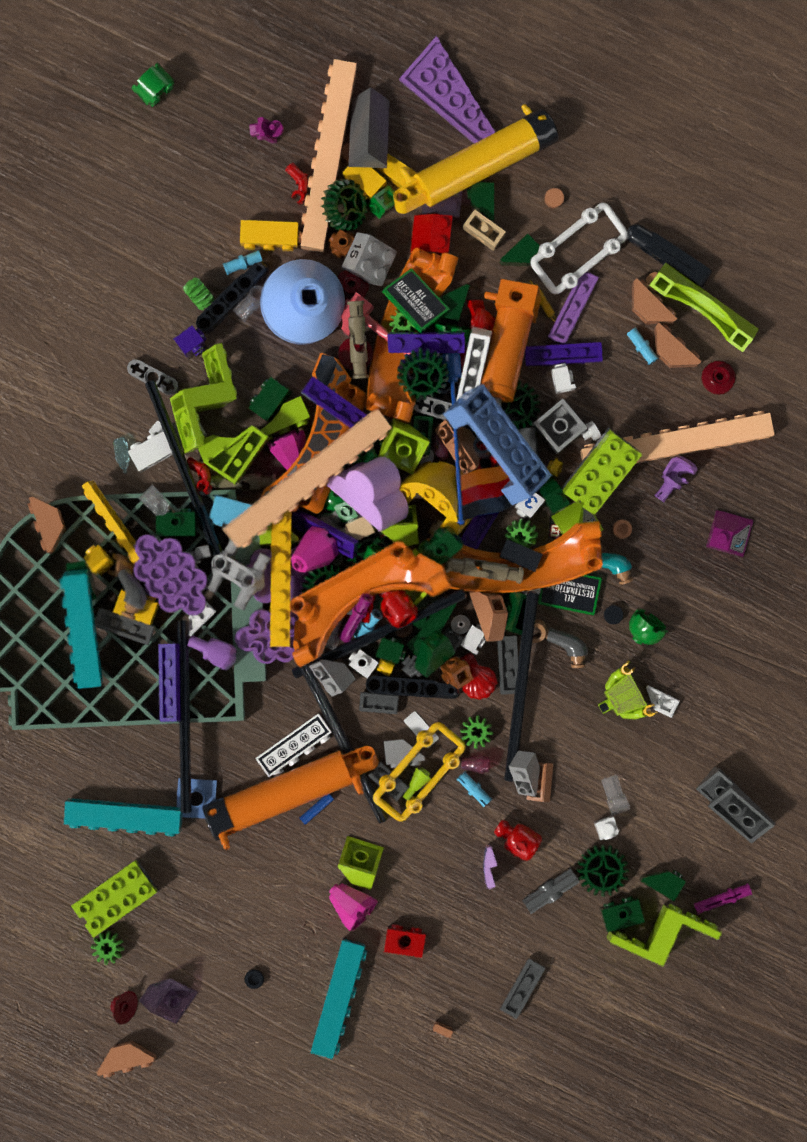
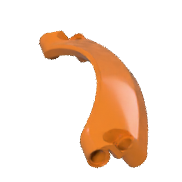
M415 248L411 252L401 275L412 268L440 298L452 282L458 257L447 253H442V256L436 253H428L422 249ZM390 300L381 321V325L388 332H392L394 328L389 325L390 322L394 321L391 315H397L395 312L397 308ZM377 334L369 371L366 409L370 411L378 409L383 416L395 418L404 423H410L416 403V396L414 394L410 397L409 391L404 392V386H399L400 380L397 379V374L399 373L397 367L400 360L405 359V354L388 353V341Z
M599 521L576 523L559 538L533 549L542 553V558L536 572L523 567L524 574L520 584L511 580L498 581L461 575L460 572L450 571L446 572L452 582V587L449 589H463L469 592L484 593L522 592L557 585L599 570L603 565ZM463 545V548L452 556V558L458 559L471 558L507 564L508 567H522L501 558V553L481 551Z

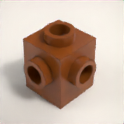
M339 230L338 233L334 232L329 240L331 243V253L338 258H346L355 235L350 231ZM341 239L346 241L345 245H340Z
M456 656L440 666L443 672V680L457 689L473 680L468 663Z

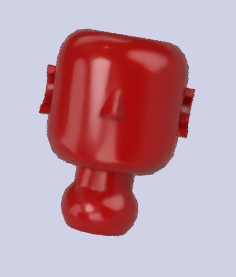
M403 589L378 594L383 597L381 610L392 626L401 628L416 618L418 609Z
M501 820L494 831L497 837L506 839L504 848L511 852L513 856H517L524 861L531 860L542 843L541 835L524 824H517L513 828L508 821Z

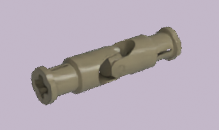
M364 301L347 302L350 311L348 326L351 334L350 359L351 363H353L352 379L369 378L366 370L368 355L366 336L364 335L366 321L363 316ZM354 344H363L360 352L356 351Z
M245 473L238 484H233L221 474H215V476H211L210 484L212 489L260 491V489H265L276 481V474L260 475V473Z
M451 557L445 562L446 572H460L461 575L498 581L511 580L520 584L524 574L523 567H508L507 564L471 558L458 559Z

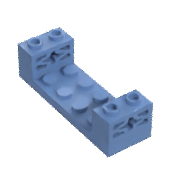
M484 384L465 392L443 414L454 429L469 423L511 479L501 491L512 505L531 498L552 476Z

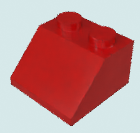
M441 214L415 215L410 254L415 248L422 249L428 253H436L442 256V253L448 254L452 216Z

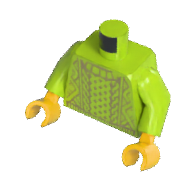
M627 661L621 668L613 672L606 682L604 694L607 699L598 704L601 712L605 714L613 709L616 716L620 715L623 719H639L656 715L658 712L653 713L650 710V707L655 706V704L652 703L647 706L631 676L635 667L632 670L628 669L627 665L630 661Z

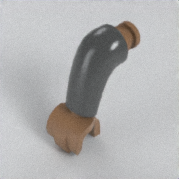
M113 554V559L116 560L115 570L109 569L107 573L119 577L125 589L124 602H126L124 607L126 610L122 611L121 614L134 620V614L138 613L139 609L143 610L146 605V592L134 575L135 564L127 556Z
M535 619L534 627L539 628L542 634L533 636L532 643L541 642L546 638L548 642L566 650L567 655L571 656V661H573L571 664L572 668L585 667L583 661L585 656L588 655V649L584 641L577 636L560 630L547 629L544 621Z

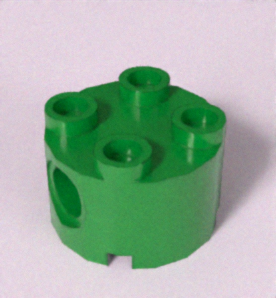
M157 62L155 67H150L137 80L139 84L137 86L134 84L131 89L147 106L151 105L154 107L161 100L160 95L163 92L168 94L174 88L173 85L175 83L174 79Z

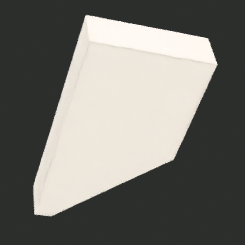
M207 601L202 613L195 616L189 615L188 635L190 637L216 613L215 609Z

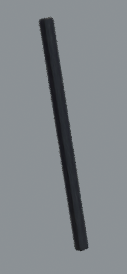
M150 380L145 383V386L212 555L215 557L222 552L221 546L156 382Z
M460 589L418 609L416 618L408 625L465 599V591ZM388 623L321 655L310 662V665L320 660L333 662L404 627L396 628ZM299 666L292 669L295 678L303 676Z
M527 592L504 776L505 781L509 782L514 781L509 765L520 748L538 593Z
M179 620L177 624L180 663L181 813H191L188 621Z
M310 663L299 667L343 754L354 751L317 677L310 669ZM366 773L359 775L363 786V793L378 822L383 823L387 821L388 816L386 812L373 800L375 791Z

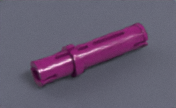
M362 593L358 603L353 606L352 614L339 635L342 641H351L362 618L367 615V609L373 601L370 594Z
M746 883L734 889L729 888L724 893L693 903L697 914L699 915L730 902L736 903V900L752 895L749 884Z

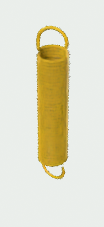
M539 287L541 294L540 305L548 318L551 316L555 317L553 315L555 312Z

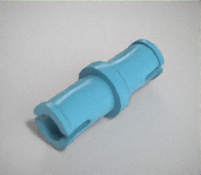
M259 250L245 256L240 255L237 259L223 263L226 274L229 275L241 269L246 270L247 267L263 260Z
M636 327L626 334L636 346L635 350L642 354L649 365L659 358L649 346V341L643 338Z
M373 609L369 623L361 622V625L354 633V637L357 639L372 632L378 621L383 617L382 612L378 609Z
M466 771L456 779L468 790V794L472 795L483 807L492 800L480 787L481 785L476 783Z

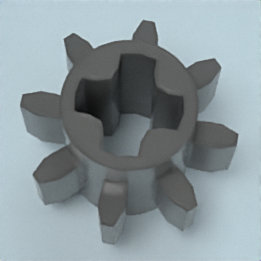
M415 655L412 658L407 656L402 662L405 665L402 670L412 679L415 675L418 677L422 675L414 668L417 659Z

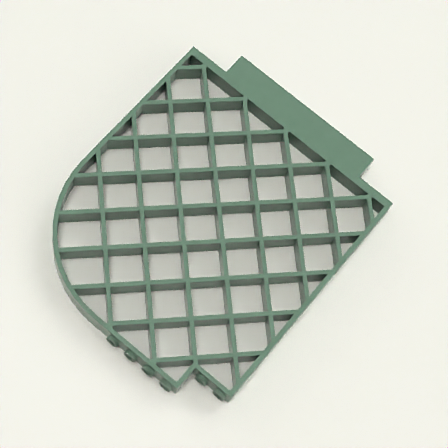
M214 490L207 495L203 491H199L201 497H210L213 501L215 500L214 496H228V499L237 501L236 490ZM188 492L104 495L108 501L114 500L128 513L122 520L125 526L134 519L150 535L157 538L159 542L162 541L161 537H157L156 533L136 516L137 513L150 499H162L175 512H180V509H188L192 504L189 498L178 509L167 499L189 497ZM86 496L68 497L48 503L55 508L68 504L80 517L63 534L55 552L51 554L46 553L39 561L13 539L33 519L36 520L35 515L31 513L21 519L1 542L0 560L9 543H11L35 566L16 586L0 572V580L11 589L9 594L0 602V612L17 595L36 614L18 633L0 618V626L13 637L0 651V661L17 642L38 661L19 681L0 664V672L15 685L14 687L0 688V692L11 691V695H8V706L11 707L12 714H9V726H12V730L179 723L160 722V719L143 705L159 687V673L141 656L160 636L169 644H176L164 631L183 610L179 609L174 612L161 628L152 623L151 626L155 627L156 633L151 637L149 645L145 644L137 653L117 634L106 631L108 635L98 645L99 652L113 638L133 658L115 677L110 675L101 666L102 675L110 683L90 702L71 684L73 673L65 679L46 661L65 640L68 642L70 628L64 632L45 614L65 592L64 589L61 590L60 581L43 566L62 545L79 561L85 560L66 542L85 521L105 538L100 544L103 549L111 544L122 555L127 556L128 553L113 540L116 537L114 532L107 535L89 518L95 511L94 503L85 512L74 504L76 502L92 501ZM142 499L132 511L120 501ZM198 527L197 532L200 536L185 553L194 551L204 539L206 540L204 532ZM258 534L251 538L253 541L244 548L242 546L239 547L235 555L236 560L245 565L250 564L252 553L262 548ZM39 570L59 588L40 609L20 591ZM213 572L207 577V584H208V582H209V580H210V578H211ZM93 573L107 586L98 595L97 599L92 602L93 610L110 591H113L119 597L120 591L115 588L120 582L119 577H115L110 583L104 576ZM231 582L232 603L218 591L217 593L213 592L227 606L208 626L205 624L201 626L204 631L198 638L203 639L209 634L212 638L221 640L211 630L232 608L233 646L237 650V659L234 664L235 698L213 678L221 668L216 666L208 674L189 656V663L205 677L201 684L190 694V702L209 681L230 700L216 717H205L190 703V710L199 717L190 718V723L244 721V682L267 681L266 664L257 661L253 651H244L235 642L237 631L244 626H249L251 614L255 610L264 609V603L257 601L252 595L245 610L234 606L241 589L233 582ZM40 618L60 635L58 640L43 656L38 654L22 639ZM189 647V653H190L194 648ZM136 661L158 679L139 701L118 682ZM42 665L62 683L44 704L24 686ZM113 686L135 704L120 721L109 720L95 707ZM66 688L87 706L72 723H63L48 709ZM18 690L39 708L25 725H19ZM235 703L236 716L222 717ZM138 708L151 719L127 721ZM90 711L103 721L80 723ZM45 713L55 724L33 723Z

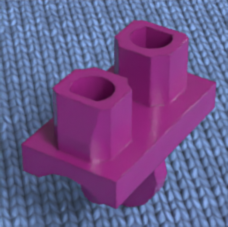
M264 117L257 118L258 123L249 125L252 137L257 136L258 140H266L270 143H277L275 137L282 135L284 130L281 122L277 120L269 121Z

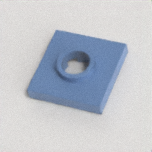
M178 778L176 807H181L180 778ZM191 779V793L199 792L203 796V801L199 806L192 805L191 813H183V817L205 819L202 806L216 800L217 780Z

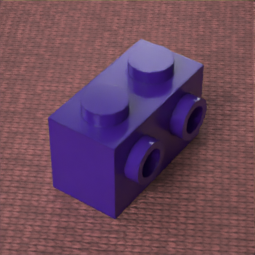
M190 326L174 338L188 359L194 355L196 357L200 356L205 352L204 348L207 347L204 342L207 339L199 327L195 330L193 326Z

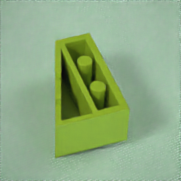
M251 426L203 462L233 484H238L270 436L257 427Z

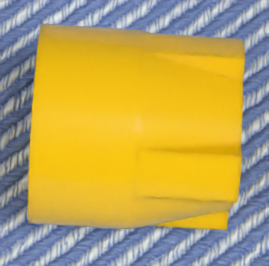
M381 658L376 670L390 677L396 663Z

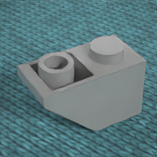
M320 660L309 666L331 697L342 693L355 680V677L343 663Z
M404 739L384 741L386 765L390 764L391 768H395L413 747ZM418 752L410 762V766L421 765V761H425L424 756Z
M518 751L509 765L516 789L520 795L536 796L540 771L536 754Z

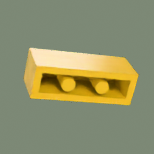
M241 220L240 245L244 246V249L255 250L256 247H263V250L273 251L275 248H282L283 251L298 249V222Z

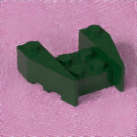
M378 594L375 595L372 609H378L382 612L381 602L383 597ZM426 594L416 607L420 609L441 599L438 594L435 596ZM457 603L413 623L420 632L406 646L416 656H418L422 642L436 630L441 633Z

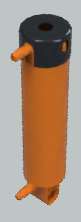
M363 746L344 755L339 750L235 794L202 806L203 814L213 838L216 841L221 840L224 849L228 850L230 848L228 836L238 833V831L352 784H354L355 790L359 795L363 794V786L359 775L375 769L378 766L379 760L371 746Z

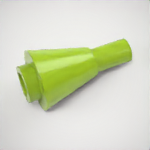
M422 767L420 769L416 768L409 784L410 787L403 797L409 801L416 791L431 780L429 777L431 773Z

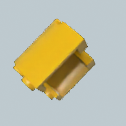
M442 461L438 463L424 462L417 466L414 473L410 474L400 484L399 490L405 496L407 504L418 493L447 517L440 527L444 528L449 525L459 535L473 519L465 520L463 525L457 523L459 521L456 467Z

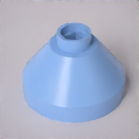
M299 259L281 265L267 278L261 292L260 307L264 321L275 335L287 342L304 345L320 341L336 329L342 319L345 295L339 279L328 267L313 260ZM303 290H308L315 298V304H303Z

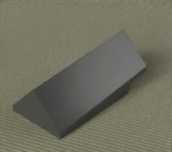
M371 87L352 98L349 167L387 168L389 100Z
M714 766L696 788L698 792L710 801L708 807L750 843H753L776 824L720 768Z

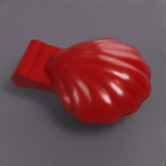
M482 299L468 300L467 306L472 314L470 321L471 329L476 327L493 332L495 318L485 309L484 301Z
M472 652L459 658L468 663L473 676V680L462 687L464 693L472 699L488 698L495 691L497 685L495 672L488 667L480 666Z

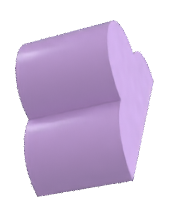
M378 457L368 463L360 462L340 472L338 475L332 476L327 483L331 490L380 532L407 518L408 504L405 496L399 490V472L393 462L385 457Z

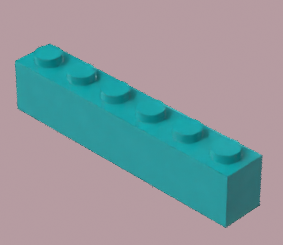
M88 569L65 571L62 578H60V587L65 592V597L62 598L63 607L67 608L68 614L65 615L66 627L70 628L68 644L69 646L72 645L73 650L70 653L71 664L75 665L73 681L74 683L77 682L78 689L100 687L103 677Z
M68 798L65 801L64 824L69 825L70 828L88 826L90 830H99L101 827L113 832L125 829L128 833L146 831V834L156 835L157 832L165 833V836H176V834L182 831L183 813H181V807Z
M345 938L342 939L310 1053L333 1059L334 1054L338 1055L341 1046L338 1043L339 1035H344L346 1025L343 1024L345 1017L349 1018L352 1007L348 1005L349 1000L355 997L357 987L353 986L355 979H360L362 969L359 968L361 961H365L368 951L364 949L365 944Z

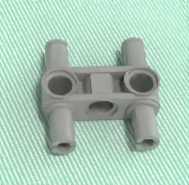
M230 539L225 550L212 559L213 574L205 588L217 593L223 579L230 580L241 587L234 606L245 610L251 596L256 594L257 591L262 590L265 585L264 571L271 557L260 553L253 568H250L236 560L235 555L239 547H236Z

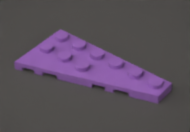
M436 36L399 78V81L471 142L476 143L492 135L495 131L482 113L480 106L473 98L469 88Z

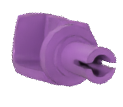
M682 456L672 458L662 475L664 483L654 496L665 502L673 489L676 490L677 488L680 490L682 488L680 485L689 483L687 479L681 478V475L684 473L694 475L697 472L696 465Z
M192 635L188 642L189 647L203 652V659L209 660L212 664L223 670H229L236 662L237 650L233 645L224 641L211 638L207 642Z

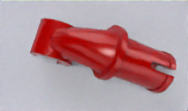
M292 162L285 171L296 181V185L299 186L298 190L292 193L291 198L295 199L296 196L300 195L301 199L297 204L301 205L305 202L308 174H304Z
M189 457L187 463L190 470L198 473L199 477H202L197 482V489L201 492L202 488L206 486L203 492L206 495L212 491V485L210 484L211 474L208 465Z

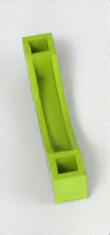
M666 262L649 285L663 296L681 301L699 311L719 329L730 344L742 352L751 343L759 330Z
M301 396L284 403L274 419L261 429V431L270 436L268 441L272 440V436L278 433L280 436L291 431L290 428L296 425L300 428L308 424L310 416ZM216 435L204 438V445L198 448L203 461L230 443L234 438Z

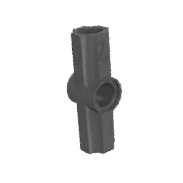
M570 868L556 878H551L538 887L539 889L524 897L522 901L532 914L547 903H553L563 896L564 892L580 882Z

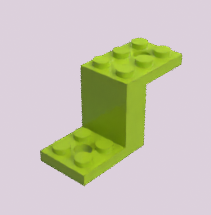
M222 343L215 344L202 353L210 385L183 389L169 398L184 454L191 453L204 445V434L200 431L199 415L197 412L222 408L237 399V391L231 379L232 372L226 360L227 352L223 348Z
M669 903V906L663 904L646 944L635 938L631 941L627 939L628 936L618 930L608 932L606 938L609 942L664 966L682 924L717 940L721 932L717 930L718 926L708 920L701 922L698 916L688 911L684 914L679 907Z

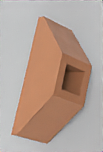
M636 278L632 283V311L645 324H673L677 320L674 310L670 307L666 308L662 304L663 300L656 293L652 294L648 290V284Z
M658 323L654 328L655 354L669 368L697 367L701 362L699 360L700 356L694 350H688L685 347L686 343L680 337L675 338L667 325Z
M445 419L435 431L455 460L454 431L452 425ZM461 426L457 428L459 464L463 474L474 471L479 466L480 457L477 456L473 447V442L476 438L469 429Z
M30 497L28 507L30 513L35 515L36 521H34L36 531L40 532L43 538L40 540L42 549L44 551L47 550V553H54L66 529L61 511L35 497Z
M469 592L486 642L501 641L504 637L508 616L502 596L497 593Z
M134 1041L113 1045L97 1071V1075H103L106 1078L115 1075L116 1071L122 1070L123 1073L132 1071L135 1066L141 1065V1068L149 1067L156 1060V1054Z

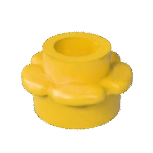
M558 458L554 461L551 460L547 470L551 475L557 477L562 470L563 462L558 461Z

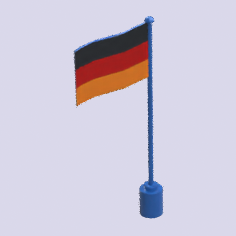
M445 353L442 356L443 361L447 362L446 368L449 369V374H447L449 380L447 382L451 383L453 405L456 402L454 383L458 382V379L462 377L461 358L459 353ZM453 428L459 521L457 523L463 525L465 520L475 516L498 513L510 508L512 504L501 491L510 481V478L501 466L478 469L460 476L457 429Z

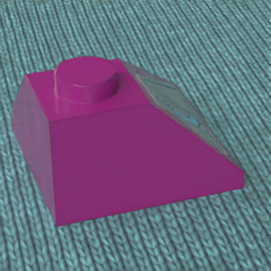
M716 510L706 547L744 557L753 520Z

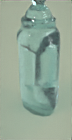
M125 437L115 439L113 446L116 461L123 469V473L126 474L128 472L130 456Z

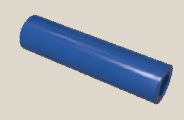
M330 794L323 796L299 817L300 820L306 825L328 806L334 798Z

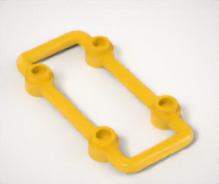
M441 722L433 723L427 731H420L416 737L417 743L390 775H383L379 780L380 787L375 791L373 800L380 808L399 822L407 820L412 813L420 812L423 806L422 801L449 769H455L459 766V757L466 748L465 742ZM439 730L454 742L458 748L454 752L445 754L442 767L416 797L413 796L409 801H406V809L400 814L385 802L381 796L395 788L396 778L423 747L432 745L433 735Z

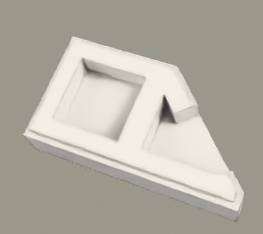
M647 685L646 689L651 704H655L653 709L672 718L680 700Z

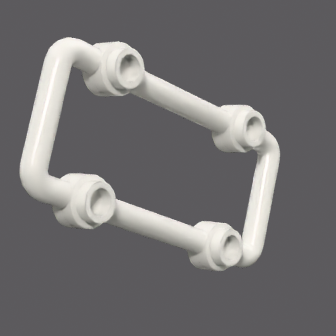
M600 203L594 208L585 209L582 212V218L551 243L541 244L539 252L531 259L533 270L551 293L560 294L565 289L574 288L578 283V279L608 254L612 255L619 252L621 244L627 239V229L607 203ZM604 210L621 235L616 239L607 240L604 243V249L574 273L565 274L561 279V283L556 287L538 262L543 258L552 257L555 254L556 247L585 224L596 222L598 214Z

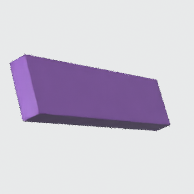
M587 271L578 279L577 285L572 288L548 338L560 344H566L599 278L598 276Z

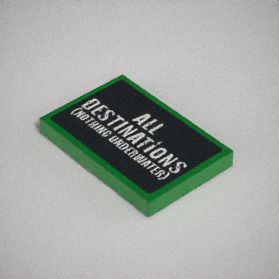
M412 268L382 291L419 333H422L450 310Z
M583 575L564 583L541 588L538 604L594 616L602 578Z

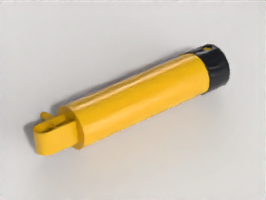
M524 104L521 108L526 116L522 117L519 121L414 174V176L405 167H402L400 172L405 178L407 185L394 192L393 197L396 211L405 214L425 203L432 207L531 154L557 143L559 136L553 119L545 109L540 108L533 112L530 107Z

